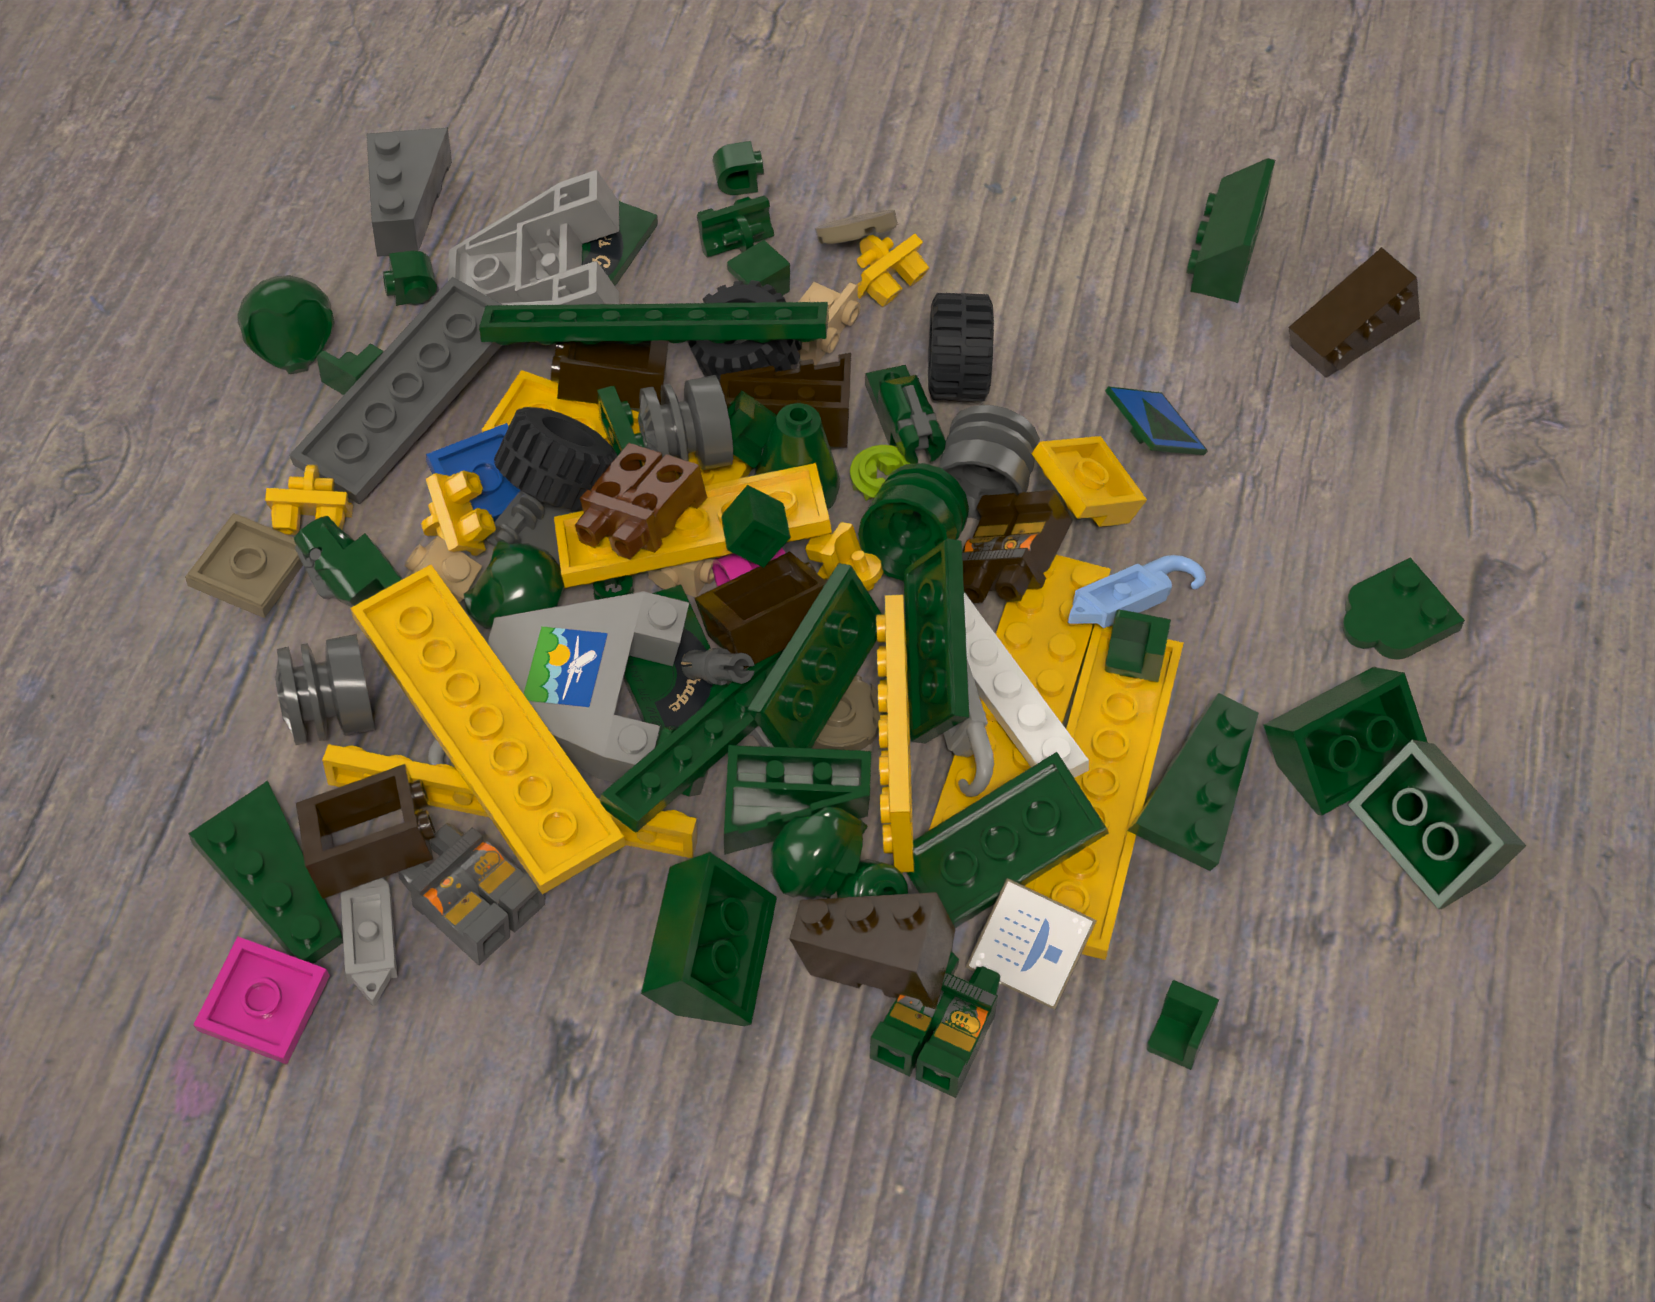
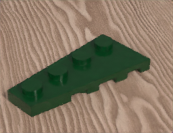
M1218 693L1203 711L1187 736L1182 749L1173 758L1166 769L1167 772L1158 786L1153 789L1145 802L1146 805L1127 831L1208 871L1216 867L1220 861L1259 713Z
M268 780L188 833L193 846L290 956L314 964L343 944L337 924L325 899H322L305 867L303 853Z

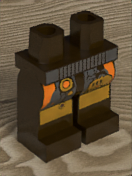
M1055 490L1021 492L1019 496L1016 493L982 495L976 508L981 515V519L973 537L966 541L962 552L964 593L973 604L983 603L989 591H996L1000 598L1007 602L1021 601L1027 589L1043 587L1046 580L1043 573L1050 568L1072 523V519Z

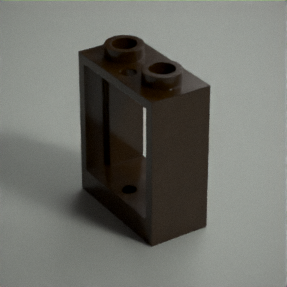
M666 340L643 341L637 344H629L624 341H601L596 344H584L580 341L557 342L551 368V381L558 382L557 399L598 404L597 390L614 386L621 402L628 401L630 408L640 409V389L653 387L661 405V385H664L669 342Z
M789 551L769 561L764 568L758 566L695 597V601L707 635L720 648L727 649L733 654H748L754 664L786 648L829 578L823 579L820 577L811 563L802 562Z
M405 764L296 803L305 867L322 899L433 860L430 839L437 837L429 812L427 810L423 811V808L430 806L429 798L421 779L413 781ZM402 809L403 823L337 847L333 846L332 833Z

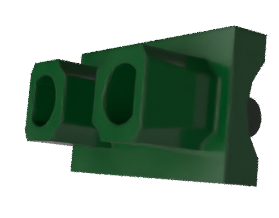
M765 195L754 199L748 196L736 200L732 206L716 211L710 208L698 212L697 221L704 255L710 257L735 248H740L744 252L754 246V242L773 237L774 230L769 214V199Z

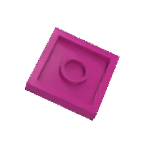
M237 936L193 1025L201 1033L288 1064L330 974L323 967Z

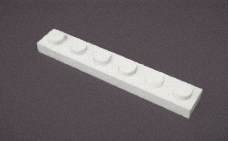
M964 593L967 660L980 698L1031 767L1058 752L1074 778L1089 771V759Z

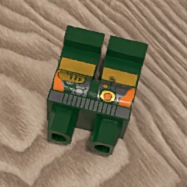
M950 952L937 1008L925 1007L918 999L900 995L895 1000L884 1021L879 1022L871 1036L870 1059L909 1077L917 1064L915 1080L956 1098L985 1035L995 1018L997 993L1001 976L999 973L984 966H977L969 982L954 976V973L958 968L959 958L953 952ZM890 1051L895 1052L903 1057L895 1056ZM934 1071H936V1072H938V1073H940V1074H942V1075H944V1076H946V1077H948V1078L941 1077V1076L937 1075Z

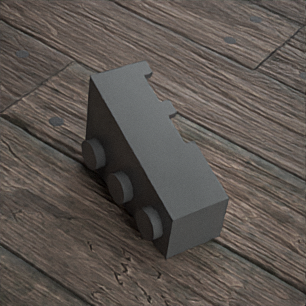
M448 127L367 133L371 219L377 257L389 256V253L419 251L432 217L431 209L436 197L439 198L442 190L441 182L446 170L449 171L452 163Z

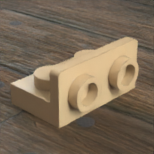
M813 282L799 302H828L829 320L826 339L802 342V349L798 351L801 360L813 359L814 365H817L826 352L829 354L833 352L839 341L840 333L846 325L852 326L859 315L861 305L857 302L858 285L850 282L842 293H838Z

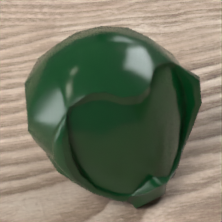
M291 275L275 276L261 281L242 299L237 314L243 341L249 349L269 364L286 370L288 374L308 371L310 363L316 360L317 355L327 344L335 324L328 296L316 284Z
M500 540L493 549L488 567L482 573L476 585L463 594L464 604L468 614L480 626L491 629L496 617L557 607L564 591V582L560 565L548 551L529 543L509 544L504 540Z
M827 806L816 814L803 817L796 815L783 827L771 848L770 872L781 892L793 898L798 896L812 899L817 896L831 898L841 886L848 873H856L863 847V834L867 830V824L842 808Z

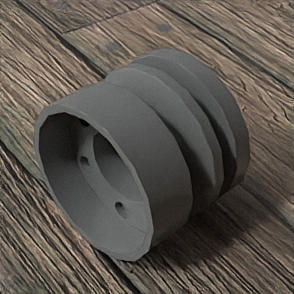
M716 375L686 380L684 385V401L678 402L671 384L661 385V405L653 387L640 389L638 423L645 448L662 453V457L670 455L689 461L688 453L694 452L702 470L733 464V441L728 410Z
M974 405L961 410L954 417L946 439L945 452L941 456L938 467L953 476L965 491L969 505L968 518L981 519V515L976 508L982 495L1016 493L1019 496L1021 492H1027L1030 474L1033 471L1035 458L1031 453L1039 444L1040 438L1035 427L1024 416L1004 407Z
M357 634L327 639L325 645L326 661L316 663L308 643L301 644L304 665L297 667L293 666L289 647L277 649L278 662L275 675L277 693L283 721L289 727L295 745L307 743L304 722L315 721L319 741L326 740L327 718L335 716L345 736L375 730Z

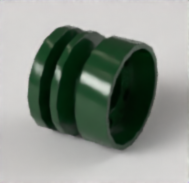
M926 463L906 464L892 471L861 518L858 537L862 551L867 554H873L880 559L885 575L904 581L905 568L947 538L958 540L966 526L969 514V505L965 491L949 473L942 468Z

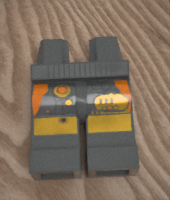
M446 823L436 832L437 837L430 840L431 849L439 857L432 864L425 862L398 872L399 879L411 892L413 907L422 915L425 914L438 929L475 963L481 965L510 938V930L515 933L545 905V895H542L528 873L525 874L507 860L494 845L483 840V836L473 827L464 834Z

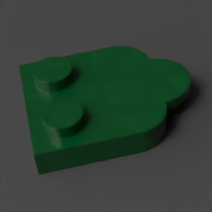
M1410 557L1355 584L1350 589L1345 604L1346 614L1342 628L1346 639L1353 646L1361 649L1374 647L1382 656L1400 660L1461 631L1465 620Z

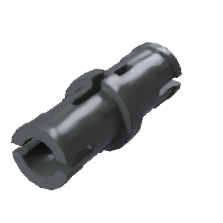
M712 648L706 652L691 650L682 658V662L692 663V667H682L686 677L693 680L704 679L709 684L723 685L729 681L742 684L748 682L754 675V671L743 670V666H754V662L748 654H733L723 648Z

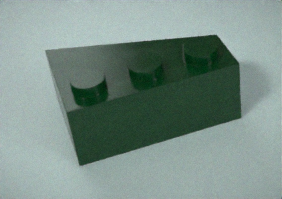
M728 745L724 855L774 842L783 827L796 815L803 817L816 814L827 806L842 808L858 819L868 817L871 751Z

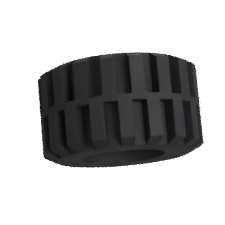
M743 280L734 281L733 286L728 288L726 285H722L717 288V293L714 295L708 293L702 299L704 303L786 302L782 294L777 293L774 287L769 284L762 287L760 281L751 280L748 285H745ZM774 339L764 343L746 340L738 344H733L737 340H730L724 343H714L709 340H687L704 377L716 375L719 383L721 374L768 366H774L775 372L792 369L791 365L798 364L800 359L798 351L802 349V342L795 339Z
M936 293L933 298L930 312L928 348V389L933 400L985 401L989 394L993 364L994 313L993 304L988 294Z
M523 407L516 410L495 455L494 464L509 482L526 494L556 507L583 511L580 497L587 490L591 491L595 482L616 459L617 453L599 433L574 418L549 409Z

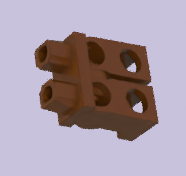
M628 443L595 482L591 491L587 490L580 497L584 514L575 524L579 541L582 544L595 547L605 536L609 537L612 550L618 556L630 560L641 549L655 553L662 545L661 538L671 533L677 519L688 507L698 509L707 499L700 466L670 455L662 457L660 452ZM639 460L646 462L643 467L640 466ZM675 471L682 473L678 480Z

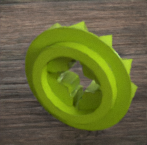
M875 445L868 447L858 453L851 463L850 477L853 490L861 491L865 500L868 501L875 497L885 481L883 477L877 478V468L885 475H890L892 471L910 463L901 455L896 446Z

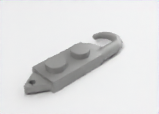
M967 660L970 717L943 734L948 750L953 751L955 755L969 757L974 754L976 775L970 785L965 779H961L958 782L961 792L968 797H973L982 793L989 784L993 774L994 757L985 729L988 724L986 714L983 710L975 680Z
M382 878L341 892L345 976L347 983H354L372 1006L377 1004L390 979L397 978L392 894L388 882Z

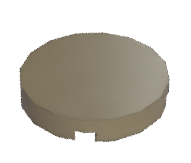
M883 210L832 221L816 227L815 230L819 243L834 244L860 239L864 235L873 233L874 229L879 233L896 228L898 222L895 210Z
M856 674L812 748L862 750L873 743L879 734L878 720H880V715H883V712H879L878 690L872 684L870 687L867 683L863 682L862 677Z

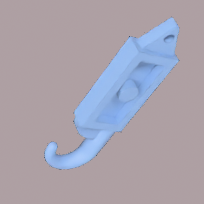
M1178 555L1163 556L1142 566L1135 564L1076 590L1068 623H1097L1102 628L1109 627L1114 624L1115 614L1119 609L1140 613L1166 601L1172 589V582L1166 574L1173 571H1183L1191 574L1195 578L1191 583V587L1195 590L1204 585L1206 580L1205 571L1192 559Z

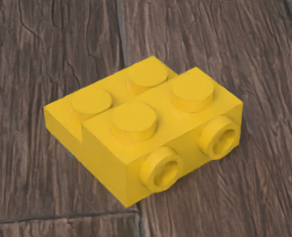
M1101 436L1040 441L1031 453L1042 468L1044 475L1052 482L1065 500L1068 509L1074 513L1077 519L1091 517L1099 527L1128 524L1147 501Z

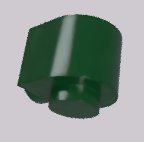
M751 141L727 144L719 148L712 159L719 189L728 195L758 192L757 175H764L761 151H753Z
M415 250L389 253L390 271H383V281L386 296H394L396 306L420 304L435 294L437 284L430 257L426 253Z

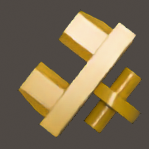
M916 233L890 252L889 250L894 247V243L889 237L881 240L874 235H868L860 241L862 255L857 258V263L861 268H865L868 265L870 267L862 272V281L857 284V297L859 299L869 293L874 300L882 307H885L903 289L892 277L893 274L898 272L909 286H913L926 275L930 268L917 252L923 241Z
M307 464L304 477L289 476V489L266 488L265 501L271 509L272 527L274 530L286 535H297L300 529L301 515L315 516V520L323 516H329L341 530L343 529L345 517L352 518L353 504L348 502L347 492L334 491V478H319V468L317 465Z
M461 471L451 476L434 473L426 478L433 502L428 505L431 516L424 519L421 523L424 535L441 537L446 541L448 550L451 552L469 551L471 555L477 556L486 551L483 540L496 530L492 515L487 510L481 508L473 510L470 500L479 496L483 490L479 476L476 473Z
M840 522L833 533L815 536L806 545L805 550L809 560L823 563L818 571V575L823 579L831 576L838 563L851 565L867 591L874 588L875 583L883 574L880 559L873 554L861 551L853 524Z

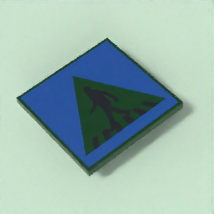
M1108 386L1105 390L1132 425L1130 432L1139 444L1145 442L1151 451L1205 455L1208 452L1162 392Z

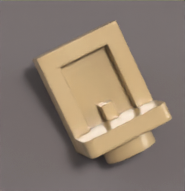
M439 536L426 547L419 544L410 554L404 565L410 570L406 576L408 577L431 564L458 603L464 599L463 594L469 590L482 565L461 551H449L446 541Z
M713 557L678 566L648 571V578L663 589L681 584L685 594L697 597L705 583L710 584L714 580L712 566L713 560L716 558Z

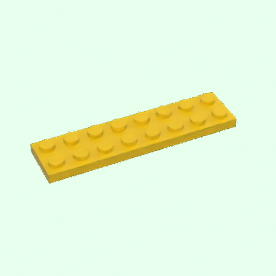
M1056 554L1050 568L1043 573L1046 580L1042 588L1027 589L1021 601L1006 602L996 636L1060 722L1064 724L1095 624L1068 623L1075 591L1110 576L1111 569ZM981 698V704L988 722L985 729L994 757L992 777L985 790L978 796H966L961 792L958 782L961 779H965L969 785L973 782L976 775L974 754L969 757L954 755L929 831L1031 768Z
M431 564L350 608L353 619L542 895L626 846L625 837Z
M1095 623L1066 730L1089 759V771L1075 777V780L1107 827L1109 834L1026 884L1025 887L1097 920L1082 954L1106 960L1136 835L1127 830L1144 807L1184 643L1167 639L1159 682L1109 673L1105 671L1113 626L1102 628Z

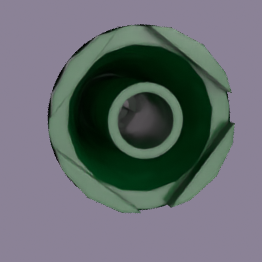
M803 403L789 404L783 407L777 414L762 452L761 462L757 465L754 475L816 463L828 510L837 499L840 488V476L821 417L817 410L810 405Z

